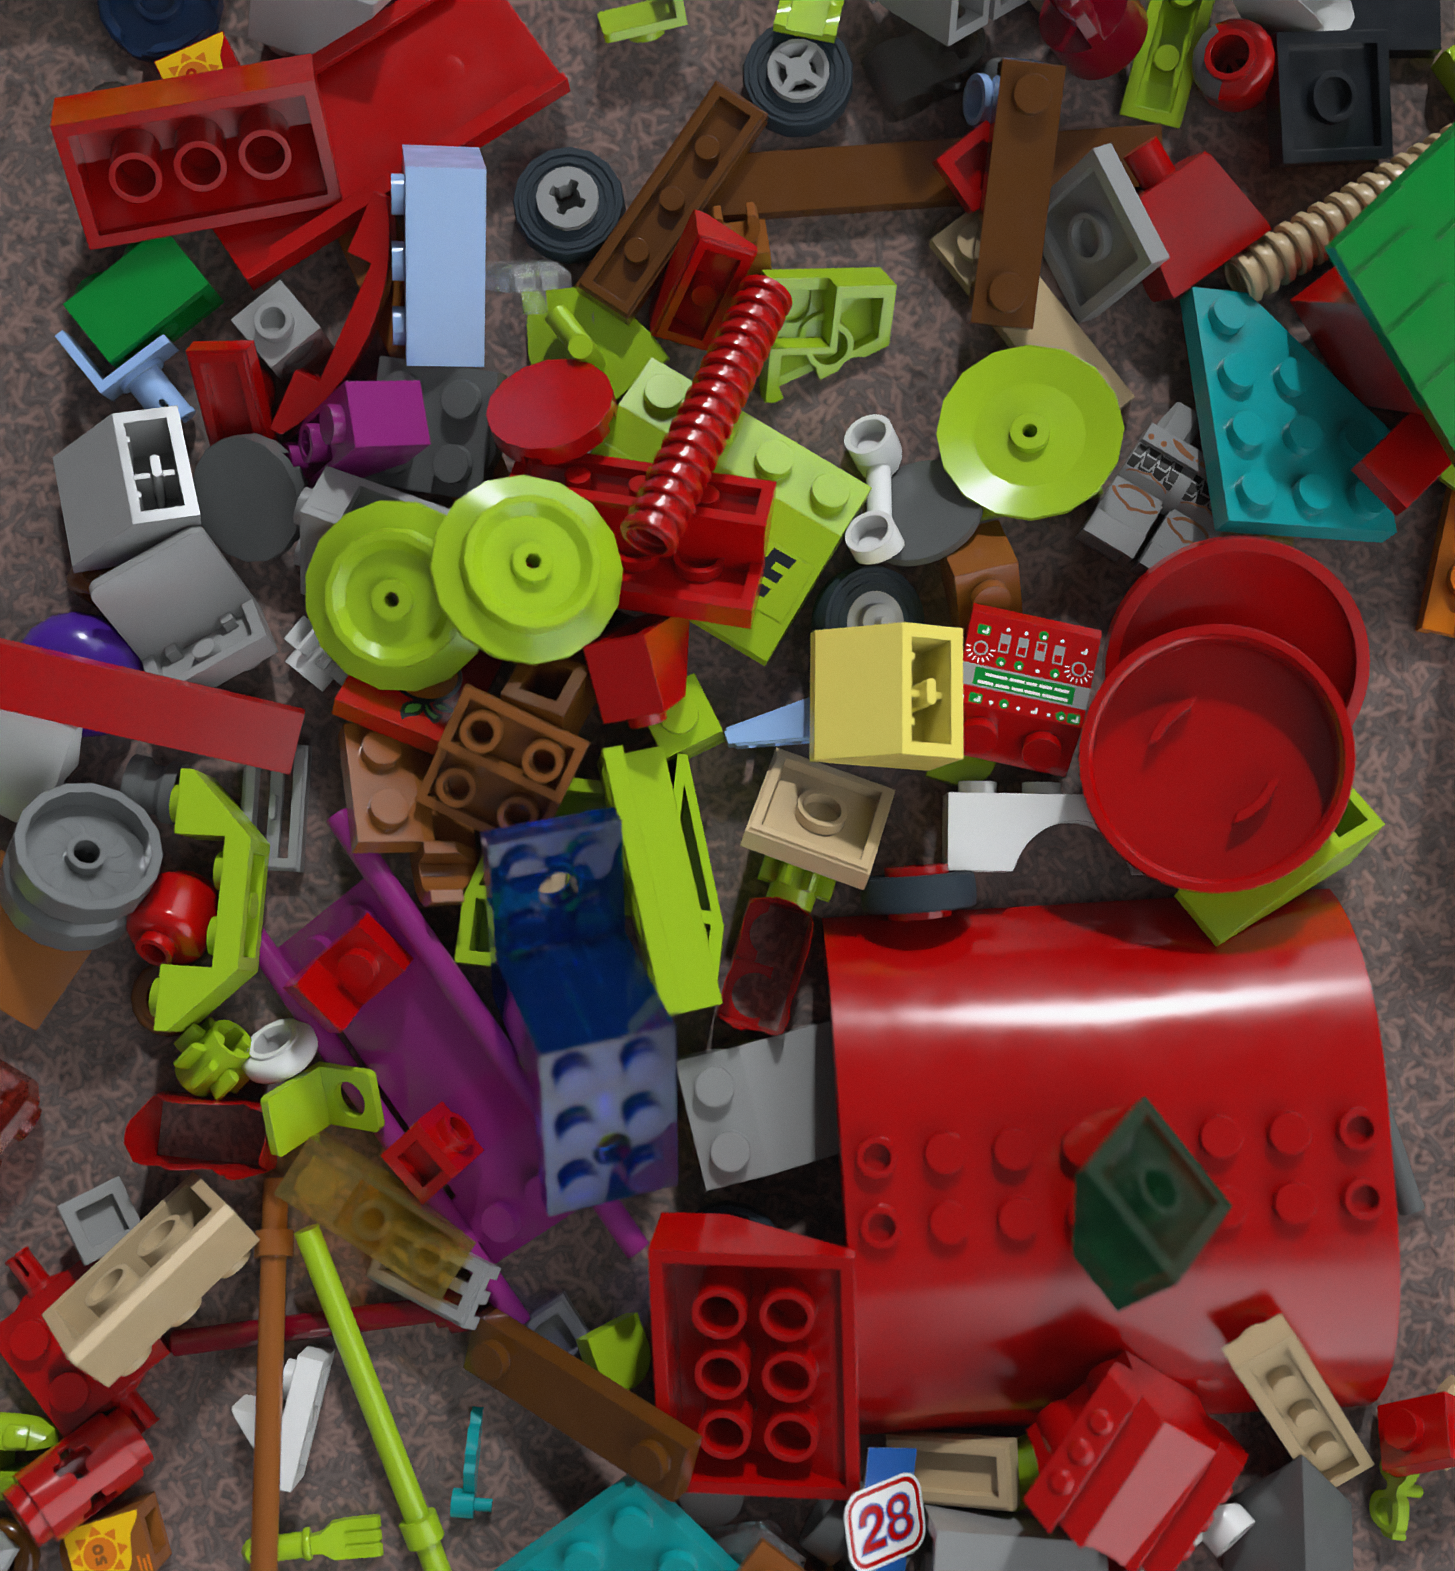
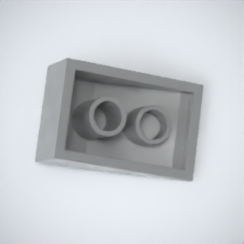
M830 1019L784 1030L782 1034L777 1036L768 1034L677 1057L675 1064L706 1191L772 1175L839 1154Z

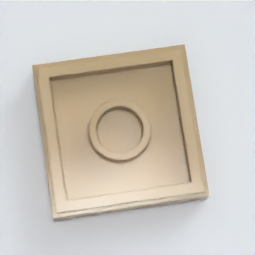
M776 748L740 846L864 890L872 870L896 790L819 762H809L808 758Z

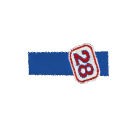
M868 1448L864 1489L857 1491L851 1496L844 1512L849 1559L856 1571H905L907 1555L916 1551L924 1539L926 1522L920 1483L914 1476L917 1448Z

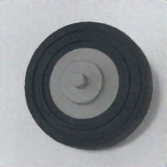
M857 566L837 574L821 589L814 603L811 629L813 632L815 630L899 622L925 624V617L921 600L914 587L906 578L893 570L881 566Z

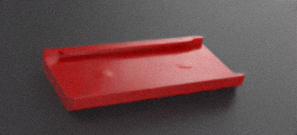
M397 0L378 12L370 20L312 54L343 200L332 207L211 229L254 291L359 225L373 191L381 192L391 197V174H402V145L479 147L480 149L569 93L568 78L563 71L559 73L508 0Z

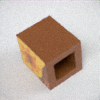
M155 1491L107 1505L61 1540L59 1548L63 1570L157 1571L172 1555Z

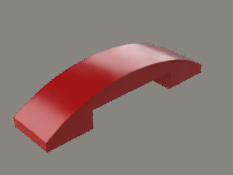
M373 191L347 251L371 263L323 374L320 375L306 367L295 370L270 427L271 430L281 435L300 424L339 386L348 380L365 355L377 331L391 289V243L396 241L395 215H391V197L381 192Z

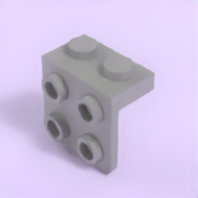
M187 527L96 578L89 586L92 601L141 659L145 672L215 688L243 671L257 667L263 660L279 652L260 605L202 527Z

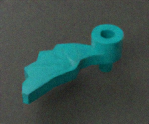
M472 1406L464 1455L463 1488L454 1487L451 1496L450 1517L474 1519L475 1511L492 1512L493 1499L477 1497L484 1407Z

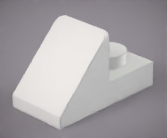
M310 1343L298 1355L297 1360L289 1358L284 1367L283 1399H287L286 1404L282 1403L280 1490L291 1492L304 1476L335 1353L333 1348ZM245 1394L232 1406V1413L254 1449L256 1396Z

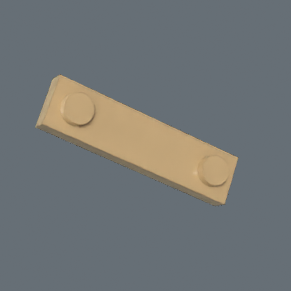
M980 208L974 213L963 214L934 236L929 244V247L968 296L970 295ZM1041 277L1039 278L1033 329L1026 331L994 327L1010 349L1024 345L1063 349L1096 367L1116 393L1120 410L1134 399L1133 393Z
M1282 1313L1265 1323L1249 1327L1237 1340L1221 1348L1293 1459L1303 1455L1335 1487L1340 1486L1375 1465Z

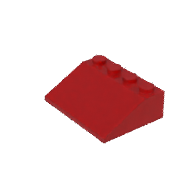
M661 1212L648 1248L656 1408L703 1436L688 1489L685 1493L849 1501L854 1493L861 1490L855 1250L729 1214Z

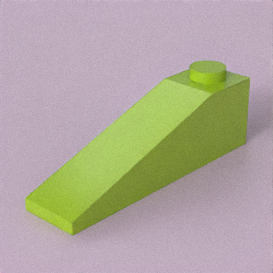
M1146 0L1144 9L1148 17V31L1142 48L1131 61L1119 115L1180 129L1194 79L1191 69L1193 50L1202 34L1207 31L1215 0Z

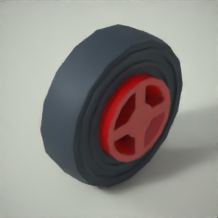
M947 863L884 868V875L870 876L864 890L860 889L861 906L864 913L888 915L889 921L952 916V910L976 904V879L973 871H949Z

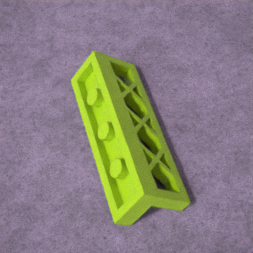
M622 745L602 749L597 761V767L655 1020L721 1005L723 1002L663 745L624 753Z

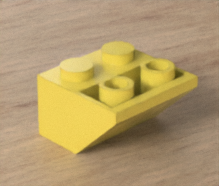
M899 622L815 630L810 633L809 762L930 771L963 759V628Z

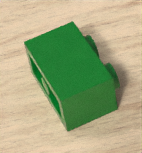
M172 236L130 243L124 251V256L104 272H97L83 279L76 287L74 296L67 300L63 306L108 362L117 369L163 334L174 343L225 302Z

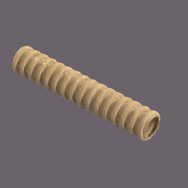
M1453 123L1440 129L1439 133H1433L1426 137L1423 143H1416L1409 147L1406 153L1401 152L1391 158L1390 163L1384 162L1374 168L1373 173L1367 172L1360 176L1356 183L1350 182L1343 186L1340 193H1331L1324 198L1323 203H1314L1308 207L1307 213L1301 211L1294 215L1290 222L1284 221L1277 225L1274 232H1267L1257 242H1253L1224 263V272L1232 291L1249 293V297L1252 296L1258 302L1262 300L1263 294L1270 295L1277 291L1280 284L1287 285L1294 281L1296 274L1302 276L1311 271L1313 264L1319 266L1328 261L1329 255L1324 247Z

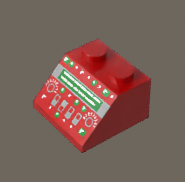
M973 603L963 638V755L1066 777L1083 728L1101 642V630Z

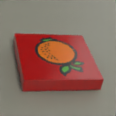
M479 651L451 679L419 691L380 690L348 675L334 700L332 714L435 755L439 748L437 745L465 685L469 684L489 694L499 675L502 660Z

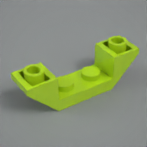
M181 768L179 785L177 784L173 787L169 800L170 818L175 823L174 833L195 840L224 841V851L217 854L213 867L214 886L220 891L217 916L211 918L206 938L207 950L210 955H213L212 968L160 965L159 978L153 981L149 994V1010L151 1015L155 1017L154 1030L185 1032L192 1023L198 1025L258 972L270 843L216 778L195 769Z

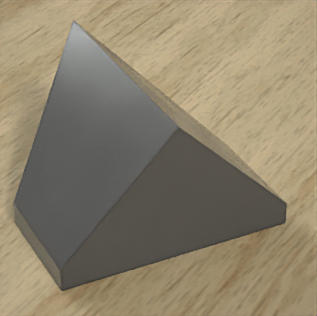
M1303 1455L1224 1503L1240 1504L1256 1521L1235 1544L1221 1555V1567L1224 1571L1354 1570L1352 1503Z

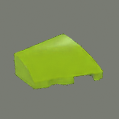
M880 267L761 270V275L768 276L782 284L790 293L793 302L791 310L785 317L783 327L778 332L775 344L771 347L770 354L764 362L759 375L761 398L765 403H776L783 399L779 386L813 370L821 380L839 371L844 362L854 357L865 358L889 346L897 285Z

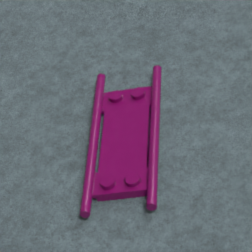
M347 807L332 815L326 823L364 879L278 948L262 926L259 967L295 1020L309 1024L313 1028L318 1040L317 1052L323 1061L359 1067L337 1033H328L282 987L367 912L414 958L401 975L362 1006L343 1032L368 1069L376 1073L377 1082L409 1128L433 1107L443 1101L451 1112L459 1114L469 1123L476 1141L484 1149L477 1158L447 1183L456 1195L455 1198L451 1200L444 1189L441 1188L423 1204L445 1239L496 1264L589 1203L625 1256L629 1259L639 1253L649 1244V1241L584 1147L563 1126L558 1117L556 1107L543 1088L535 1084L526 1074L519 1062L518 1052L380 853H352ZM343 1082L341 1087L358 1112L363 1113L365 1102L361 1092L353 1084ZM381 1099L385 1127L378 1132H373L384 1150H386L405 1132ZM499 1273L497 1280L489 1279L485 1289L491 1292L488 1299L489 1303L523 1325L531 1319L530 1314L502 1273Z

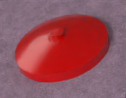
M1230 535L1198 541L1180 548L1150 567L1134 583L1113 616L1103 651V682L1130 653L1163 634L1195 625L1231 624L1271 634L1299 649L1325 673L1336 688L1348 713L1351 726H1353L1361 710L1369 681L1370 651L1367 632L1360 611L1350 593L1330 570L1304 552L1282 542L1263 537Z

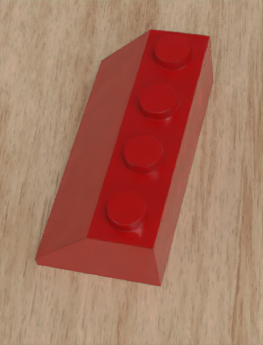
M311 53L54 98L50 128L90 250L332 207L343 200L326 114Z

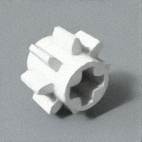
M303 615L284 637L295 648L285 662L322 692L333 679L342 686L348 674L320 647L310 620Z

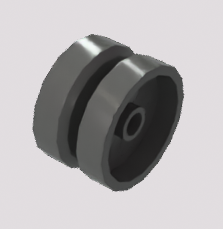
M95 783L63 784L42 792L21 812L12 839L8 845L0 868V904L13 925L38 944L63 951L95 950L119 939L126 931L127 914L132 913L145 899L157 879L163 858L159 830L143 807L122 792Z

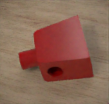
M1154 136L1123 157L1141 187L1137 194L1170 256L1167 261L1142 280L1144 289L1152 302L1176 298L1272 230L1267 220L1214 157L1206 151L1189 156L1174 165L1158 137Z

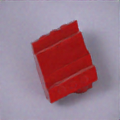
M1124 1351L1115 1359L1107 1360L1094 1367L1089 1372L1083 1385L1065 1399L1055 1401L1046 1406L1039 1413L1036 1422L1026 1430L1035 1452L1039 1476L1023 1501L1049 1533H1051L1058 1522L1080 1550L1083 1546L1092 1547L1117 1560V1563L1123 1565L1128 1571H1138L1140 1567L1144 1571H1176L1181 1561H1186L1194 1551V1542L1199 1534L1206 1532L1214 1520L1213 1513L1219 1504H1224L1233 1491L1232 1485L1244 1468L1249 1454L1223 1424L1206 1414L1196 1393L1170 1379L1127 1351Z

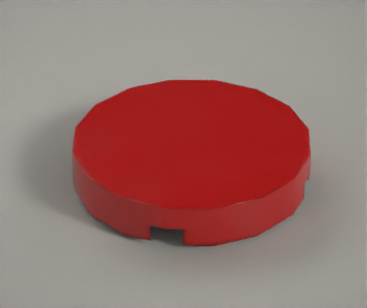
M554 359L523 367L503 380L489 399L486 417L497 448L511 460L525 463L524 457L539 458L541 465H555L582 457L601 444L610 432L609 423L614 416L616 418L618 406L607 375L593 364L574 359Z

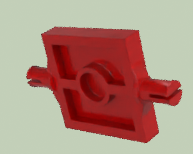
M29 1246L14 1254L15 1256L9 1258L4 1264L9 1267L28 1293L23 1297L16 1310L0 1322L1 1355L63 1437L70 1434L92 1415L110 1410L113 1407L120 1408L132 1421L140 1434L144 1433L160 1418L154 1414L136 1389L141 1385L148 1371L171 1353L168 1340L162 1335L152 1345L149 1357L135 1372L128 1376H120L109 1387L105 1386L76 1366L65 1355L42 1317V1314L100 1259L86 1266H83L81 1260H79L68 1270L49 1276L30 1251Z

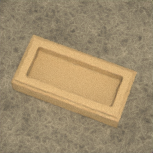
M932 1431L886 1434V1448H917L914 1476L918 1479L921 1486L923 1504L1014 1511L1021 1505L1017 1437Z

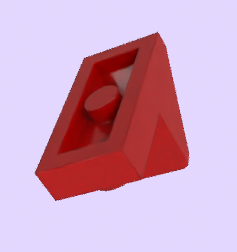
M367 912L287 981L282 988L328 1033H341L362 1006L401 975L414 958Z

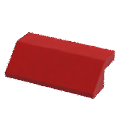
M589 453L555 465H541L539 458L524 457L525 463L515 461L509 477L526 475L561 483L592 503L614 533L623 567L617 608L751 629L763 580L777 482L711 472V478L707 487L703 489L701 500L695 505L696 509L693 517L687 522L688 526L684 536L679 538L680 543L675 554L669 557H655L634 548L623 537L620 529L624 518L629 515L630 505L637 498L638 489L645 482L646 473L653 463ZM526 563L528 567L534 569L533 565Z

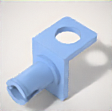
M64 330L55 335L97 390L111 401H114L123 393L131 392L144 409L165 407L166 404L168 406L177 405L180 420L182 419L184 423H187L196 414L193 406L187 403L161 370L164 362L179 351L174 343L164 334L107 377L103 375L72 336Z

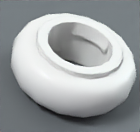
M295 1018L280 1019L265 1025L252 1035L249 1053L251 1057L242 1064V1069L252 1081L266 1085L281 1083L294 1077L307 1067L317 1051L318 1040L313 1028L309 1024L295 1020Z

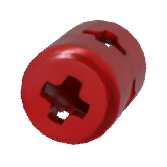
M120 1408L114 1409L106 1416L99 1412L12 1476L14 1483L1 1492L23 1530L33 1543L40 1548L52 1538L59 1542L143 1478V1469L154 1461V1457L138 1429ZM66 1450L68 1455L61 1461L59 1455ZM80 1473L83 1478L77 1480L74 1475ZM96 1493L98 1498L91 1502L90 1498Z

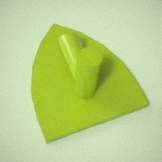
M533 285L527 316L528 355L531 365L554 359H574L591 363L607 375L614 391L615 399L618 401L627 393L651 357L663 364L670 359L651 333L636 318L628 326L578 293L576 288L571 286ZM593 312H594V323H593V320H592V314H593Z

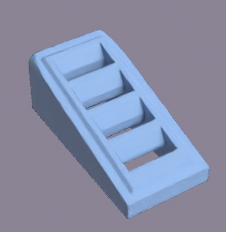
M810 697L726 727L724 737L728 748L748 749L809 744Z

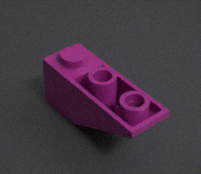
M420 380L345 381L283 439L281 445L288 451L284 455L291 461L293 467L300 466L307 479L308 487L312 489L326 466L364 478L409 462L431 445Z

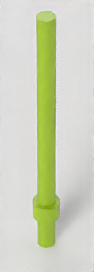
M313 1224L295 1232L294 1236L403 1519L399 1523V1528L406 1546L410 1552L417 1553L423 1571H452L440 1541L444 1537L445 1532L434 1507H427L319 1224Z

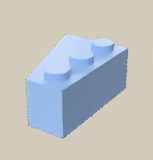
M402 145V174H391V215H403V241H392L391 243L392 281H404V306H392L393 345H405L406 366L484 367L486 167L479 147Z

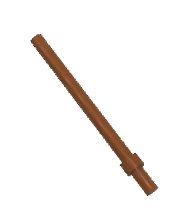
M287 1178L263 1179L261 1230L255 1231V1235L260 1239L254 1245V1259L260 1260L250 1571H278L287 1259L293 1258L294 1230L288 1229L289 1179Z

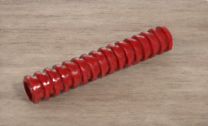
M748 275L740 281L737 293L733 295L729 309L726 310L722 323L716 330L715 338L710 342L707 354L701 361L700 369L696 371L692 385L686 391L685 401L680 404L676 414L677 417L672 420L669 433L664 436L661 449L656 452L653 465L649 467L646 473L645 482L640 485L637 498L630 505L629 515L622 522L620 529L623 537L640 552L655 557H669L675 554L680 543L679 538L684 536L688 526L687 522L692 519L695 512V505L701 500L703 489L707 487L711 478V472L717 466L718 457L722 455L725 449L726 440L730 438L734 424L738 422L741 415V409L745 407L749 393L755 386L756 377L760 375L764 362L770 354L771 347L775 344L778 332L783 327L785 317L791 310L793 302L788 290L778 281L768 276Z

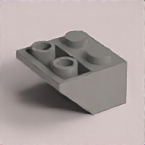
M177 405L112 413L53 457L74 573L118 567L187 527H202Z

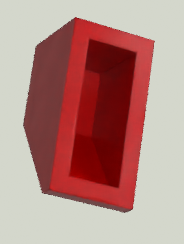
M657 614L629 618L583 647L603 724L627 720L629 728L637 729L658 724L668 718L666 711L686 696L689 619Z

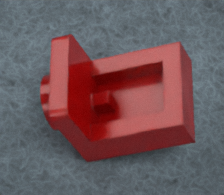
M441 1101L418 1119L407 1132L380 1156L423 1205L477 1158L484 1149L476 1141L469 1123L459 1114L451 1112L445 1103Z
M1442 1391L1377 1406L1382 1471L1399 1478L1455 1467L1454 1395Z

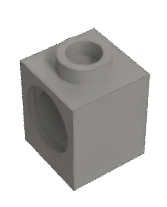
M281 280L277 281L231 319L247 340H254L257 352L287 387L295 370L303 367L310 369L334 349L333 344L321 327Z

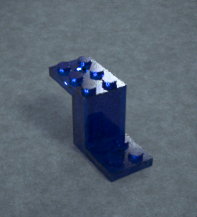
M614 807L481 831L493 998L535 1094L541 1200L548 1217L678 1185L676 1026L625 933L622 820ZM557 873L570 874L569 881L560 890L552 893L539 891V888L549 876ZM612 1133H622L621 1137L614 1144L605 1148H596L602 1137Z

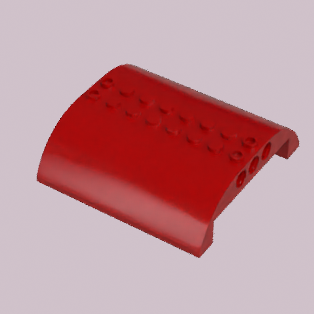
M1314 889L1303 892L1217 947L1176 898L952 911V916L909 921H889L888 915L821 918L825 982L828 983L844 1247L855 1250L860 1435L1033 1425L1039 1413L1046 1406L1068 1397L1085 1383L1086 1377L1094 1367L1107 1360L1115 1359L1124 1351H1127L1170 1379L1196 1393L1207 1415L1262 1412L1221 1348L1237 1340L1249 1327L1265 1323L1282 1313L1339 1407L1370 1406L1378 1400L1387 1385L1393 1366L1400 1314V1246L1388 1090L1379 1021L1370 979L1350 920L1331 889Z

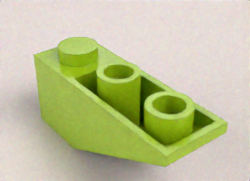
M1352 787L1346 810L1330 838L1316 854L1288 875L1272 883L1239 892L1211 894L1179 890L1175 897L1217 947L1350 864L1385 826V823Z

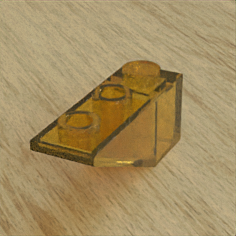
M327 1131L309 1137L274 1192L276 1196L438 1301L442 1299L476 1245L474 1240L425 1202L422 1205L407 1186L386 1169Z

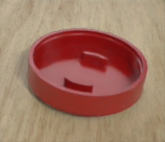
M1231 624L1195 625L1177 629L1145 643L1130 653L1108 675L1095 694L1083 724L1079 747L1080 782L1084 799L1096 827L1107 843L1122 859L1147 877L1180 890L1196 893H1233L1257 888L1272 883L1303 865L1318 852L1339 824L1346 810L1355 776L1356 752L1351 722L1342 699L1325 673L1299 649L1284 640L1263 631Z

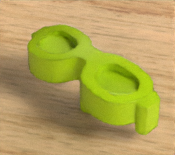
M1380 1460V1473L1387 1481V1487L1384 1490H1377L1371 1495L1369 1502L1371 1518L1381 1528L1383 1536L1391 1540L1405 1541V1533L1409 1522V1501L1407 1497L1421 1498L1423 1496V1488L1420 1485L1414 1484L1420 1474L1397 1478L1382 1471Z

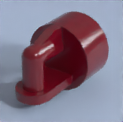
M1045 0L1040 12L1039 29L1045 43L1072 75L1084 80H1099L1121 71L1136 57L1146 39L1148 17L1146 10L1139 0Z

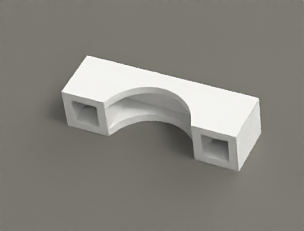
M959 781L958 792H948L943 795L942 863L948 864L949 871L1011 872L1029 841L1039 832L1052 825L1065 823L1079 824L1093 828L1098 832L1100 831L1089 813L1084 795L1061 794V783L1024 782L1022 783V793H997V782ZM1127 863L1131 875H1144Z

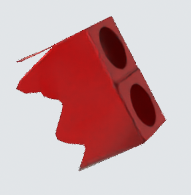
M779 897L749 898L721 992L723 1004L717 1005L715 1014L735 1029L763 1031L777 1036L784 1032L789 1021L790 1006L810 949L813 920L810 916L777 1031L759 1026L760 1017L751 1018L741 1014L732 1001V990L740 977L748 973H760L771 980L774 969L773 967L755 962L758 951L753 947L750 940L751 926L757 917L769 912L770 905L806 916L810 915L799 905Z
M163 1090L153 1096L132 1117L125 1128L124 1145L132 1161L143 1166L157 1165L166 1170L210 1169L218 1175H223L225 1179L233 1181L268 1172L276 1168L275 1166L277 1165V1156L270 1153L267 1133L259 1165L157 1155L163 1101L207 1105L243 1104L262 1112L261 1100L224 1096L221 1100H216L213 1095L203 1098L192 1093Z

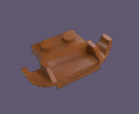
M343 723L338 734L352 853L409 852L415 891L420 903L426 907L462 905L464 893L476 870L480 854V848H476L474 828L414 801L435 755L356 723Z

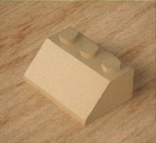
M192 1172L42 1314V1317L65 1355L76 1366L109 1387L120 1376H128L135 1372L149 1357L152 1345L171 1326L177 1327L189 1320L198 1310L202 1302L201 1297L220 1278L226 1279L237 1273L248 1261L251 1255L250 1249L260 1239L200 1177Z

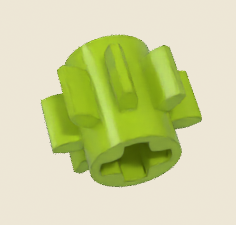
M767 855L764 857L757 878L770 883L766 897H779L799 905L807 913L812 912L816 899L829 902L836 884L834 879Z
M209 1017L201 1026L192 1023L174 1042L175 1047L182 1052L173 1062L177 1079L187 1091L198 1097L206 1098L213 1095L216 1100H221L229 1091L236 1094L250 1080L242 1069V1064L251 1057L249 1055L252 1041L250 1036L241 1026L229 1020L215 1022L213 1018Z

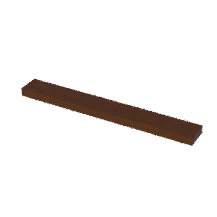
M1161 124L1058 131L1051 187L1090 150L1112 143L1137 192L1141 187L1123 157L1154 136L1158 137L1163 146ZM961 138L750 152L741 161L706 214L710 215L713 206L721 205L724 223L745 221L746 202H754L758 210L759 219L765 218V220L961 206L931 163Z

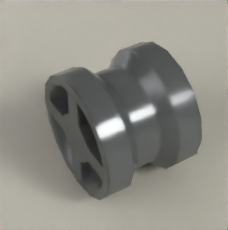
M135 754L126 766L120 792L143 807L148 814L156 815L159 822L175 825L169 814L171 791L175 785H179L181 768L190 769L189 764L172 761L167 766L158 765L150 756Z

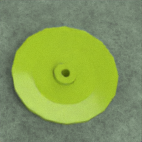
M1024 345L993 352L961 374L943 400L936 437L943 469L966 499L996 516L1033 521L1066 514L1100 491L1118 464L1124 424L1117 395L1096 367L1063 349Z
M519 475L486 481L456 500L435 533L430 573L438 605L462 638L494 658L536 665L569 658L600 636L619 604L623 567L614 533L592 503L559 482ZM526 563L533 565L534 569L528 567Z
M380 500L344 514L318 541L305 574L306 613L320 647L346 674L380 690L419 691L451 679L479 652L480 648L461 637L439 607L430 573L435 533L446 517V514L419 502ZM392 593L398 596L399 603L393 600Z

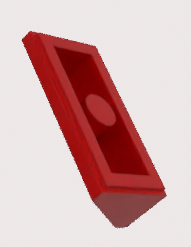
M694 209L650 303L649 320L651 335L707 351L710 342L715 338L718 326L722 323L726 310L729 309L733 295L737 293L740 281L746 277L758 253L757 246L710 215Z

